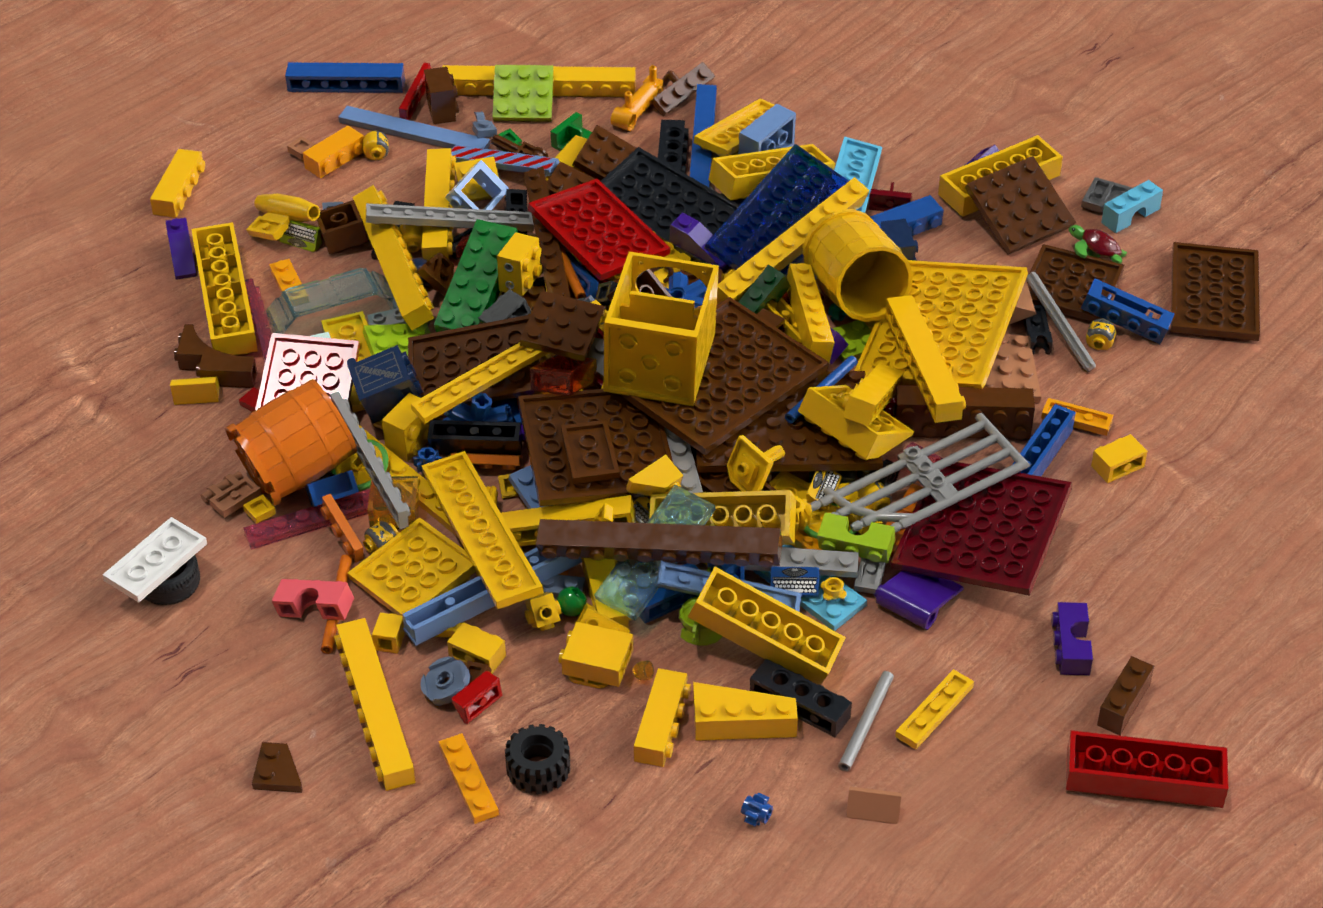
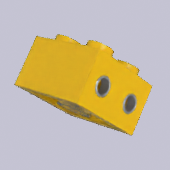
M515 232L497 255L499 291L507 292L510 289L523 297L527 290L531 289L533 282L542 273V265L540 264L542 250L539 247V238Z

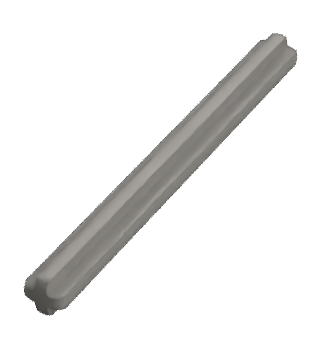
M1035 272L1028 274L1027 282L1082 367L1087 372L1096 367L1095 362Z

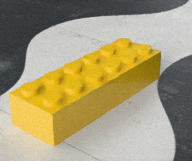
M1037 135L940 175L938 195L963 217L979 210L965 189L967 183L1034 156L1047 178L1051 180L1060 176L1063 156Z
M814 144L713 158L708 180L730 200L746 197L753 198L759 195H771L772 193L830 185L835 162Z
M791 490L651 494L649 523L780 528L783 539L782 545H795L796 498Z
M714 567L688 615V618L754 654L779 664L796 674H800L809 681L819 685L828 676L846 638L717 567Z

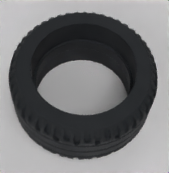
M194 555L179 568L184 570L180 575L162 582L145 599L158 605H171L182 602L193 595L200 583V571L196 556Z

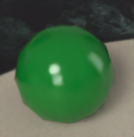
M570 586L565 587L559 592L557 601L560 604L563 615L574 617L580 615L587 603V598L580 589Z

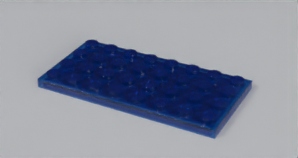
M795 144L709 239L704 249L731 268L737 270L849 182V180ZM801 254L791 263H803L804 255ZM790 264L780 271L785 274L786 278Z

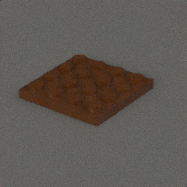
M1034 156L969 182L965 186L966 191L1007 255L1064 231L1076 223Z
M1043 244L1030 273L1035 272L1063 314L1092 322L1102 318L1082 310L1081 306L1094 279L1096 278L1117 288L1125 265L1089 255L1086 258H1082L1073 251ZM1028 283L1033 304L1042 305ZM1102 289V295L1107 297L1110 293L1113 297V293Z

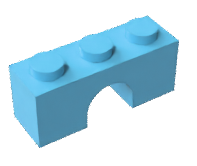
M1147 180L1104 204L1101 223L1115 233L1131 225L1132 217L1136 211L1146 217L1160 209L1163 189Z

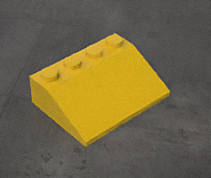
M847 385L809 387L798 409V412L805 416L804 419L806 421L817 424L822 428L821 431L823 433L834 436L839 440V444L851 448L859 458L864 460L879 458L911 437L914 433L912 429L884 410L881 411L869 427L842 417L845 410L841 408L845 396L849 395L852 389Z

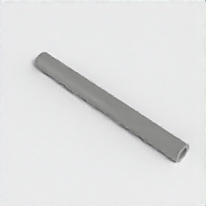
M884 671L880 676L838 764L842 771H850L892 683L894 676L891 672Z

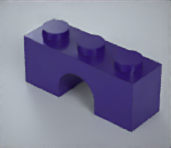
M1058 602L1056 612H1052L1051 624L1053 627H1056V631L1053 632V645L1058 646V650H1055V664H1059L1060 675L1090 676L1093 663L1091 641L1075 638L1086 637L1089 625L1087 603Z

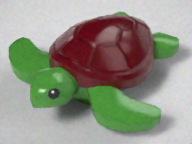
M1073 225L1068 230L1074 238L1080 240L1075 244L1074 251L1082 258H1086L1087 255L1096 258L1109 256L1113 262L1121 264V257L1127 254L1126 251L1120 248L1116 240L1099 229L1084 230L1079 225Z

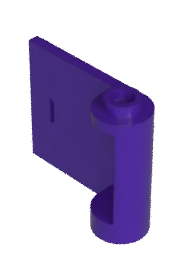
M901 571L884 585H879L874 596L876 597V603L928 630L935 622L939 608L963 590V586L952 580Z

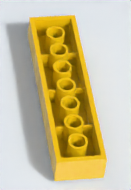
M233 222L191 229L212 348L231 355L257 352L254 326Z

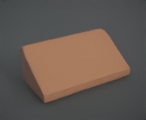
M849 787L846 816L854 819L898 824L902 793Z

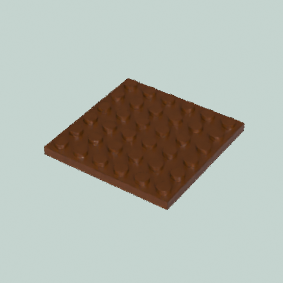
M603 389L518 396V406L539 507L592 502L631 495L632 498L647 497L646 495L629 493L626 490L629 478L664 455H667L673 462L664 426L619 394L604 392ZM607 420L620 471V478L573 484L561 435V425Z

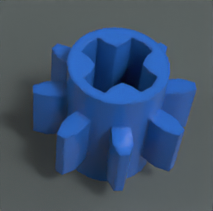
M430 447L418 450V457H413L417 472L422 474L424 473L421 465L442 459L439 456V451Z
M759 792L758 794L755 793L753 797L748 795L741 808V813L746 815L744 822L755 827L756 825L759 826L761 822L766 824L773 811V806L768 804L770 797Z

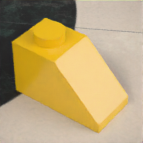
M664 455L629 478L626 490L629 493L646 496L676 493L681 488L683 474L668 456Z

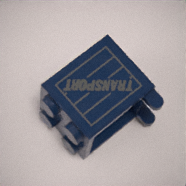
M398 345L358 362L354 358L347 360L348 369L358 398L373 424L381 421L408 393L421 398L420 394L423 393V390L416 379L417 373L414 366L410 363L407 353H402Z

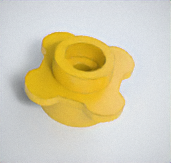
M830 577L820 584V588L824 591L823 598L827 601L838 598L844 599L847 595L843 589L844 582L836 577Z

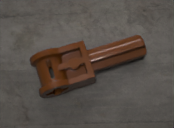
M496 134L491 140L492 145L506 152L549 157L543 148L535 147L525 141L519 146Z

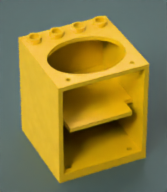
M636 252L628 253L604 322V392L628 396L635 395L641 398L694 406L715 336L718 265ZM655 267H672L693 274L704 283L707 290L702 305L694 308L695 301L639 292L636 279L645 270Z

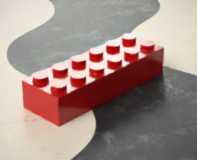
M1071 730L1067 747L1066 790L1223 808L1228 793L1227 747Z

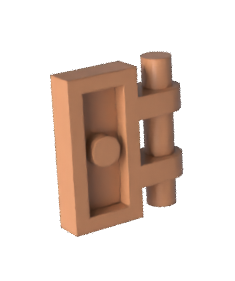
M238 471L233 475L228 474L217 485L212 484L207 487V491L200 496L204 502L209 500L210 506L225 518L243 507L247 502L262 495L259 486L247 476L243 478L241 472Z

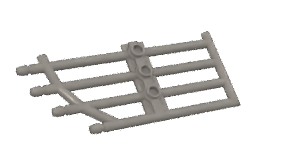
M979 413L975 417L977 423L923 449H920L918 446L908 447L897 455L898 461L836 491L828 486L823 490L826 496L810 504L812 505V511H816L820 507H825L835 502L842 508L831 514L841 516L854 514L863 517L860 521L857 520L850 525L853 532L870 525L871 522L884 521L895 522L890 526L895 527L896 533L900 529H904L1030 467V464L982 413ZM983 429L990 435L935 463H932L928 456ZM995 443L1002 447V450L947 477L940 472V470ZM1009 456L1016 462L960 491H957L952 485ZM905 467L912 473L851 503L843 498ZM917 481L924 487L880 510L873 511L864 508ZM930 495L936 501V503L915 513H895Z

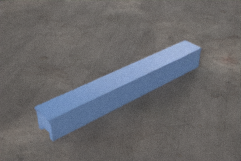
M537 548L524 553L541 583L582 563L581 558H546L540 556ZM480 576L403 613V630L414 645L417 646L444 632V630L454 627L496 605Z

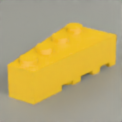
M693 682L696 741L797 737L798 716L796 698Z

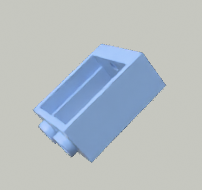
M480 160L463 176L445 198L454 208L478 209L461 191L473 178L493 198L483 210H492L505 196L506 189L509 188Z

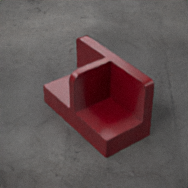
M891 182L890 191L871 189L869 210L887 211L912 202V193L894 191V182Z

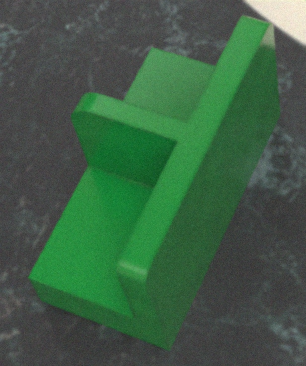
M575 112L550 131L551 147L561 151L575 135L586 139L589 138L592 132L583 128L582 114Z

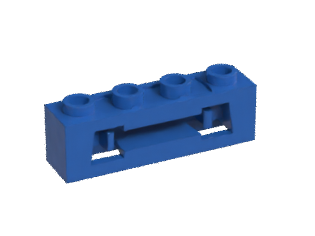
M1096 278L1081 306L1082 310L1106 319L1158 344H1161L1174 317V313ZM1102 289L1115 294L1114 300H1110L1112 297L1110 293L1107 297L1102 295ZM1149 309L1161 315V317L1159 319L1152 318V312H1150L1148 316H1146L1145 313Z

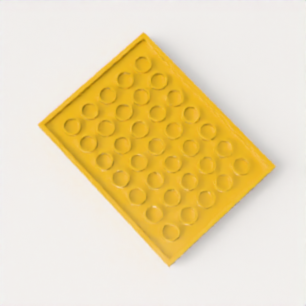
M908 260L913 272L912 288L908 295H912L915 302L919 303L921 314L926 318L928 329L932 330L934 341L938 342L939 352L941 355H944L946 366L948 369H951L954 382H957L959 387L983 389L1027 278V267ZM887 318L877 320L854 371H865L866 375L871 367L875 368L878 363H882L904 371L900 385L918 386Z

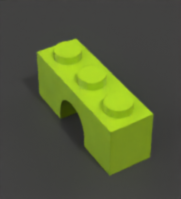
M825 512L817 535L819 549L829 551L859 553L858 557L866 558L873 562L888 563L895 542V527L871 522L866 533L853 535L849 533L848 517Z

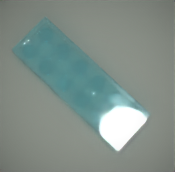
M674 485L647 523L705 525L716 508L714 504ZM618 561L594 594L595 599L636 621L660 588L656 586L661 561Z

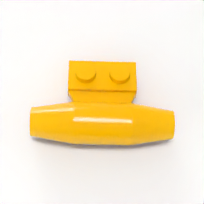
M278 193L258 195L254 202L255 208L265 214L258 216L246 231L250 236L277 241L289 228L290 220L298 222L316 221L320 216V209L317 205L300 197Z

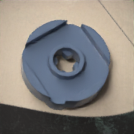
M454 657L440 658L428 667L430 671L426 676L423 674L421 690L435 706L452 702V697L469 684L470 672L461 660H455ZM448 677L449 680L446 683L442 684L445 681L444 678Z

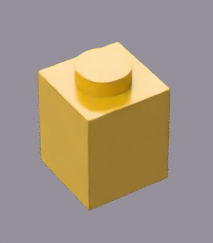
M379 613L372 633L376 651L398 654L405 635L402 615Z

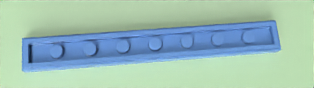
M346 106L338 117L340 123L452 149L455 145L488 149L491 145L490 139L477 138L474 135L351 106Z

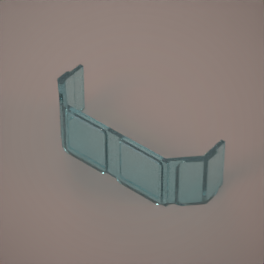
M358 268L330 276L328 279L321 281L315 280L287 288L266 309V315L273 333L284 334L297 317L373 295L385 299L391 310L398 308L385 276L375 271L369 272L367 268Z

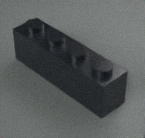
M431 420L427 439L429 447L438 450L439 454L451 455V453L463 451L480 454L521 455L523 436L521 422Z

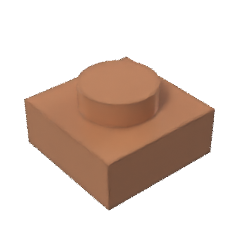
M301 136L287 145V149L290 154L303 160L302 152L315 144Z

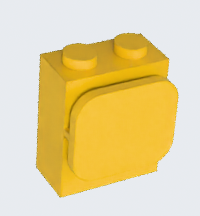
M576 622L573 631L569 630L567 634L566 648L561 649L558 662L562 665V674L568 675L570 681L594 688H604L608 685L619 687L633 652V634Z

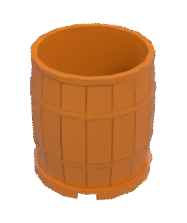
M310 379L306 383L288 390L251 412L236 425L231 423L225 427L228 439L230 441L234 440L237 446L235 452L254 483L261 488L262 494L267 492V494L271 495V498L268 500L273 506L281 503V498L302 489L306 484L314 482L332 469H335L348 457L357 453L356 443L344 419L327 393L314 379Z

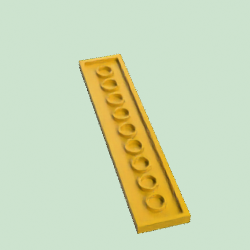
M463 451L421 465L428 483L497 609L543 594L541 582L466 452Z

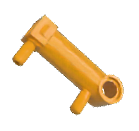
M655 65L649 67V76L633 95L630 91L625 92V104L613 110L610 120L611 125L627 131L633 130L637 118L649 107L652 99L663 91V80L657 78V67Z

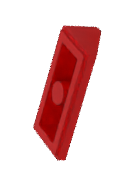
M485 671L452 697V703L465 724L471 722L503 696L499 678L489 671Z

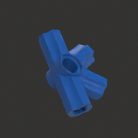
M674 272L669 277V289L666 288V290L674 298L695 301L694 308L701 306L707 290L704 283L699 279L688 285L689 279L687 275L682 272Z
M478 393L472 397L471 406L462 402L445 412L444 415L447 417L443 420L513 422V415L508 404L491 408L492 399L486 393Z

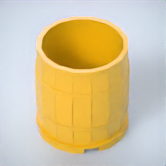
M845 209L834 215L828 214L822 217L809 230L803 243L802 254L804 255V263L811 265L816 283L823 292L851 318L863 322L881 320L886 317L887 298L908 296L912 288L913 277L908 259L903 255L901 249L866 213L854 209Z

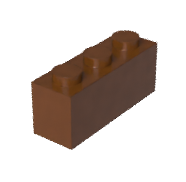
M1133 656L1130 657L1100 707L1097 726L1117 735L1122 734L1151 684L1154 665Z

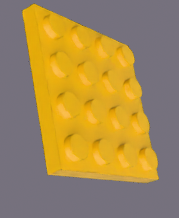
M419 517L409 527H406L350 570L348 576L350 580L393 613L402 615L456 588L475 573L476 569L466 550Z

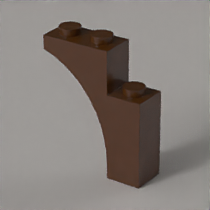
M193 324L184 325L183 332L179 333L178 337L179 346L174 350V359L178 361L179 370H196V376L200 378L217 377L220 387H254L257 376L255 357L231 355L215 350L199 338Z

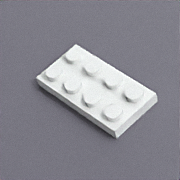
M171 517L102 574L103 579L106 583L139 603L206 546V537Z

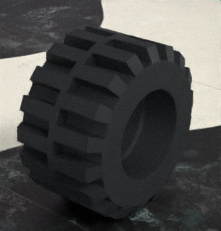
M534 724L528 725L526 729L524 727L518 729V734L513 733L510 736L511 740H507L505 749L506 771L510 782L516 784L517 789H525V793L529 794L532 791H535L536 794H542V791L549 793L553 791V787L558 789L562 786V781L565 782L570 773V750L566 737H563V733L560 730L555 732V727L549 726L547 728L545 724H539L534 727ZM538 756L547 758L543 761L529 760L530 758Z

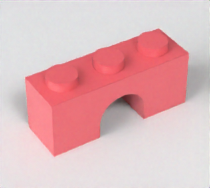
M281 579L272 603L279 617L301 618L307 607L316 604L323 619L345 620L353 603L354 596L347 582Z

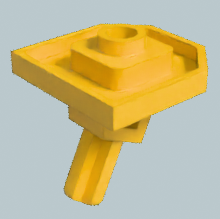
M744 435L738 436L727 463L730 481L741 491H762L773 463L785 455L783 447L781 445L774 446L763 453Z

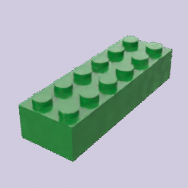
M479 219L476 220L434 322L436 332L481 324L478 318L484 310L491 307L497 301L500 293L497 255L514 233H518L517 228Z

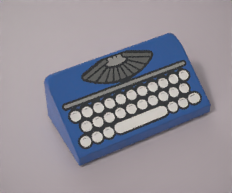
M771 567L770 586L802 593L801 597H819L820 571L818 567Z

